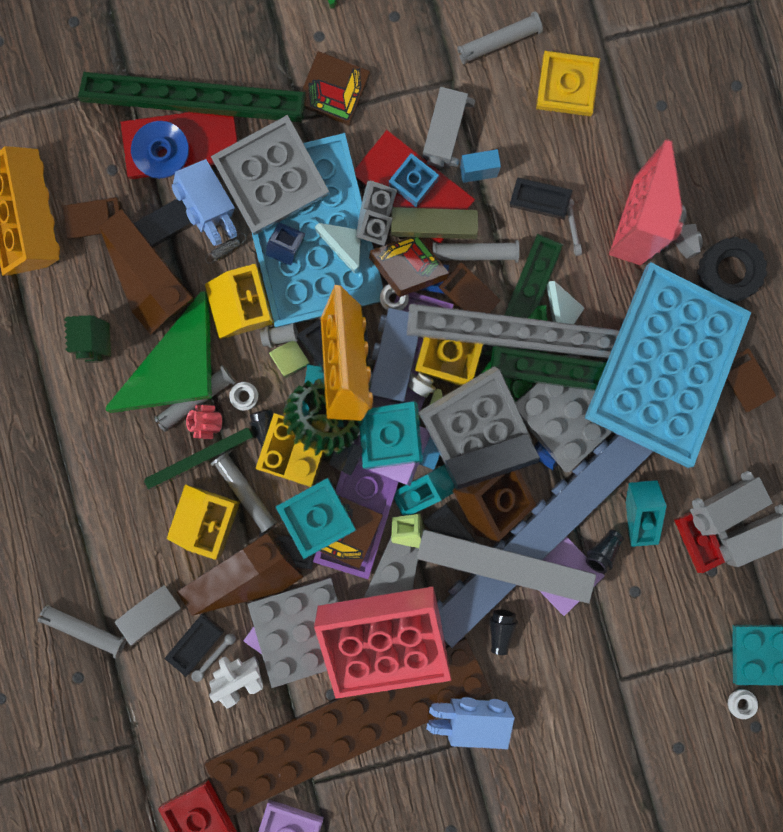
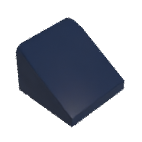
M279 222L267 242L266 255L287 265H292L306 233Z

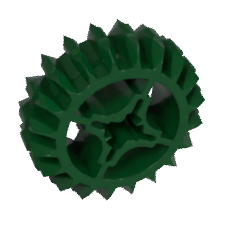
M320 378L315 380L314 384L308 380L304 383L303 387L298 385L294 392L288 396L287 404L283 409V414L285 415L283 425L289 426L287 435H295L294 444L300 442L304 444V452L309 448H313L316 456L323 450L328 457L333 451L339 454L344 448H349L354 440L358 438L363 420H343L344 429L340 431L338 419H327L325 384L322 383ZM307 404L309 414L304 417L302 407Z

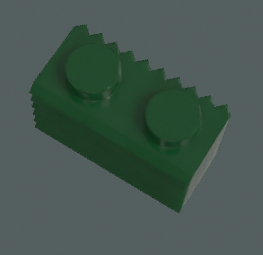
M94 315L68 316L64 319L67 322L64 325L67 328L64 331L67 334L64 338L67 339L65 344L68 346L65 350L75 354L76 360H85L86 363L103 362V357H111L110 323Z

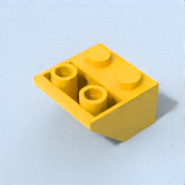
M256 264L227 271L205 284L219 339L274 325L261 271Z
M274 413L255 469L309 487L314 486L325 454L324 451L321 450L320 454L316 456L313 448H309L304 452V444L302 442L294 444L295 435H287L289 426L283 425L284 416Z
M185 484L166 539L187 551L216 560L222 557L240 502Z

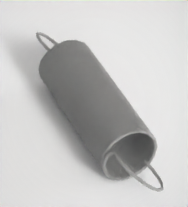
M236 237L224 242L211 251L212 256L215 258L214 261H218L242 243Z

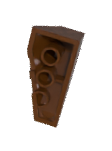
M122 209L99 226L131 311L150 335L195 300Z
M271 529L178 590L177 594L193 616L280 593L304 576L294 564L293 559L278 539L274 530Z

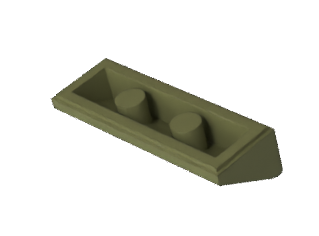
M392 207V237L477 239L478 210Z

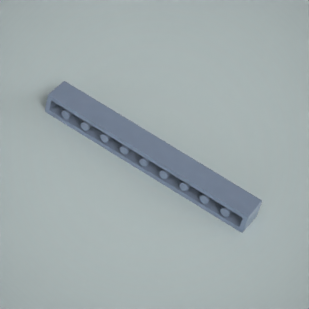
M616 433L608 442L604 439L592 450L595 454L588 461L583 459L572 469L574 473L572 477L567 481L562 479L551 490L554 494L546 502L544 499L540 500L531 510L533 514L526 521L522 519L510 530L512 535L505 542L501 539L493 547L543 560L654 451ZM473 573L464 582L460 579L455 582L448 590L450 595L443 602L437 600L444 640L452 648L516 585Z

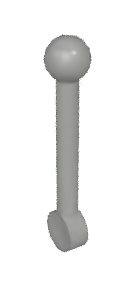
M571 199L567 213L574 243V254L579 256L582 255V248L579 244L572 209L574 201Z
M227 634L224 639L225 641L200 669H196L192 673L193 681H201L204 677V672L228 645L235 643L236 637L234 634Z

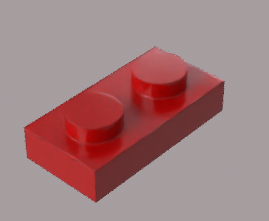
M691 512L674 519L697 573H705L725 563L716 535L702 536L701 532L694 525Z

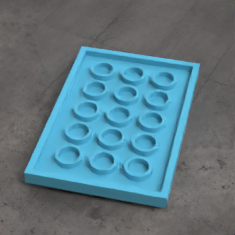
M345 133L303 143L330 195L280 221L287 226L306 233L293 264L287 265L266 255L267 242L278 223L256 235L252 234L275 327L320 318L334 285H341L361 307L381 303L380 293L383 285L380 272L369 259L370 251L374 250L372 242L361 239L360 268L354 274L315 230V226L318 223L357 229L362 200Z
M650 262L646 265L584 418L687 468L694 467L751 312Z

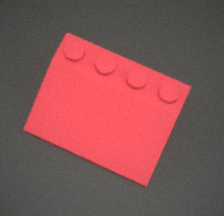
M665 140L635 175L609 252L610 256L641 266L648 259H652L656 253H660L662 248L668 247L671 241L677 240L683 226V222L679 221L682 205L671 141Z
M434 587L319 605L317 607L314 628L336 699L451 681Z

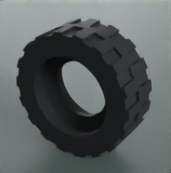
M738 237L723 239L706 250L703 258L700 259L698 263L699 269L697 270V275H699L700 279L698 280L699 284L704 289L732 303L744 300L759 291L758 288L762 287L765 282L767 261L763 257L764 253L757 248L758 246L755 243L749 242L748 239H739ZM736 257L744 263L746 273L741 282L728 284L720 278L718 267L724 258Z

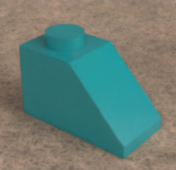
M444 464L413 480L410 486L404 485L396 489L394 500L403 516L411 515L454 493L452 490L455 486Z
M658 480L631 482L628 484L626 511L631 547L659 545L667 506Z

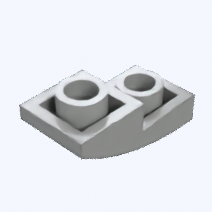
M374 181L367 182L358 220L357 238L382 246L385 245L393 219L389 216L397 189Z
M682 205L679 221L683 222L679 237L677 240H673V242L685 258L688 259L701 252L700 249L702 248L703 241L701 233L697 232L696 224L684 225L686 222V209Z
M164 585L115 621V624L129 645L133 646L155 631L157 626L181 611V608Z

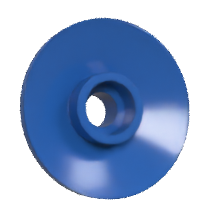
M154 121L144 125L137 131L132 140L131 155L135 165L145 175L153 178H168L184 167L189 155V145L186 136L176 125L166 121ZM161 149L167 150V154L164 157L158 156V152Z

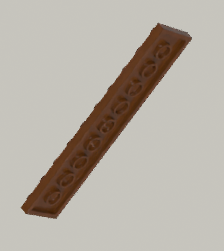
M462 638L452 648L449 645L446 646L451 681L337 698L206 760L205 767L228 816L231 817L429 722L431 719H436V717L429 713L430 707L434 703H450L451 698L461 699L463 697L477 699L490 693L491 689L467 638Z

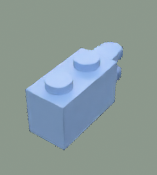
M205 159L176 171L172 190L179 201L182 200L185 204L190 222L193 225H197L201 233L205 231L214 246L222 243L221 236L215 227L217 225H221L229 239L237 237L236 228L231 221L235 207L208 161Z
M463 697L461 699L451 698L450 703H434L431 705L429 713L433 717L443 719L429 720L427 730L436 735H447L451 746L508 749L514 716L507 702L499 699L485 701Z

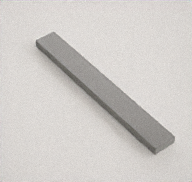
M417 304L409 305L407 327L408 336L604 359L609 358L620 331Z

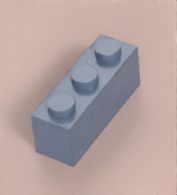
M389 308L387 315H381L378 332H383L381 344L375 343L372 360L377 362L375 371H371L368 389L372 392L373 397L404 403L418 337L407 335L409 312Z

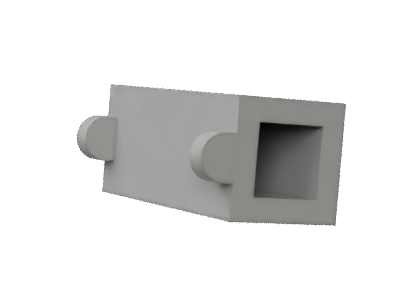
M440 87L422 158L427 161V165L434 166L436 169L449 168L450 166L457 167L460 160L452 157L465 106L472 108L475 104V100L467 97V93Z
M746 471L741 474L742 481L704 502L700 498L692 501L693 508L690 509V512L693 516L694 525L701 532L702 536L720 534L773 504L760 477L754 478L750 471Z
M782 504L775 506L776 513L727 534L725 531L717 534V540L720 544L719 549L725 563L740 567L783 548Z

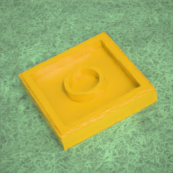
M544 51L536 109L592 116L600 58Z

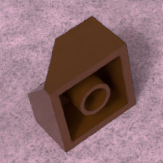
M519 470L456 490V488L452 490L476 536L500 541L536 506Z

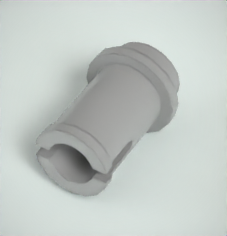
M294 323L273 328L268 325L265 329L260 330L261 342L264 347L274 348L275 344L298 341V331Z

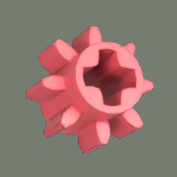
M196 404V410H190L187 415V429L190 432H194V438L213 439V433H219L222 428V416L219 412H214V405Z

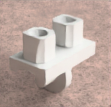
M254 656L243 663L239 658L233 662H230L227 657L219 659L220 669L213 672L215 679L209 683L211 687L209 697L213 703L219 700L228 709L240 700V694L237 690L245 686L250 694H255L262 690L263 680L256 657Z

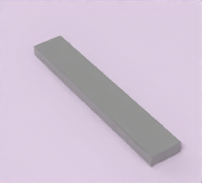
M423 529L416 557L419 560L585 603H590L596 574L425 529Z

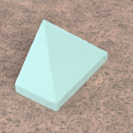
M318 223L315 226L316 232L351 271L356 274L360 268L361 239L356 237L357 229Z
M555 281L548 282L547 292L552 321L574 324L585 308Z

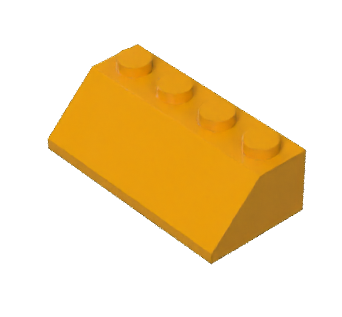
M4 146L0 150V266L2 276L47 268L59 260L60 247L55 239L54 217L50 213L48 203L49 191L45 187L43 177L44 165L42 160H40L38 149Z
M334 285L321 315L327 419L362 421L367 411L371 410L373 405V394L368 389L371 370L369 366H366L368 355V342L364 341L366 318L362 317L361 305L341 285Z

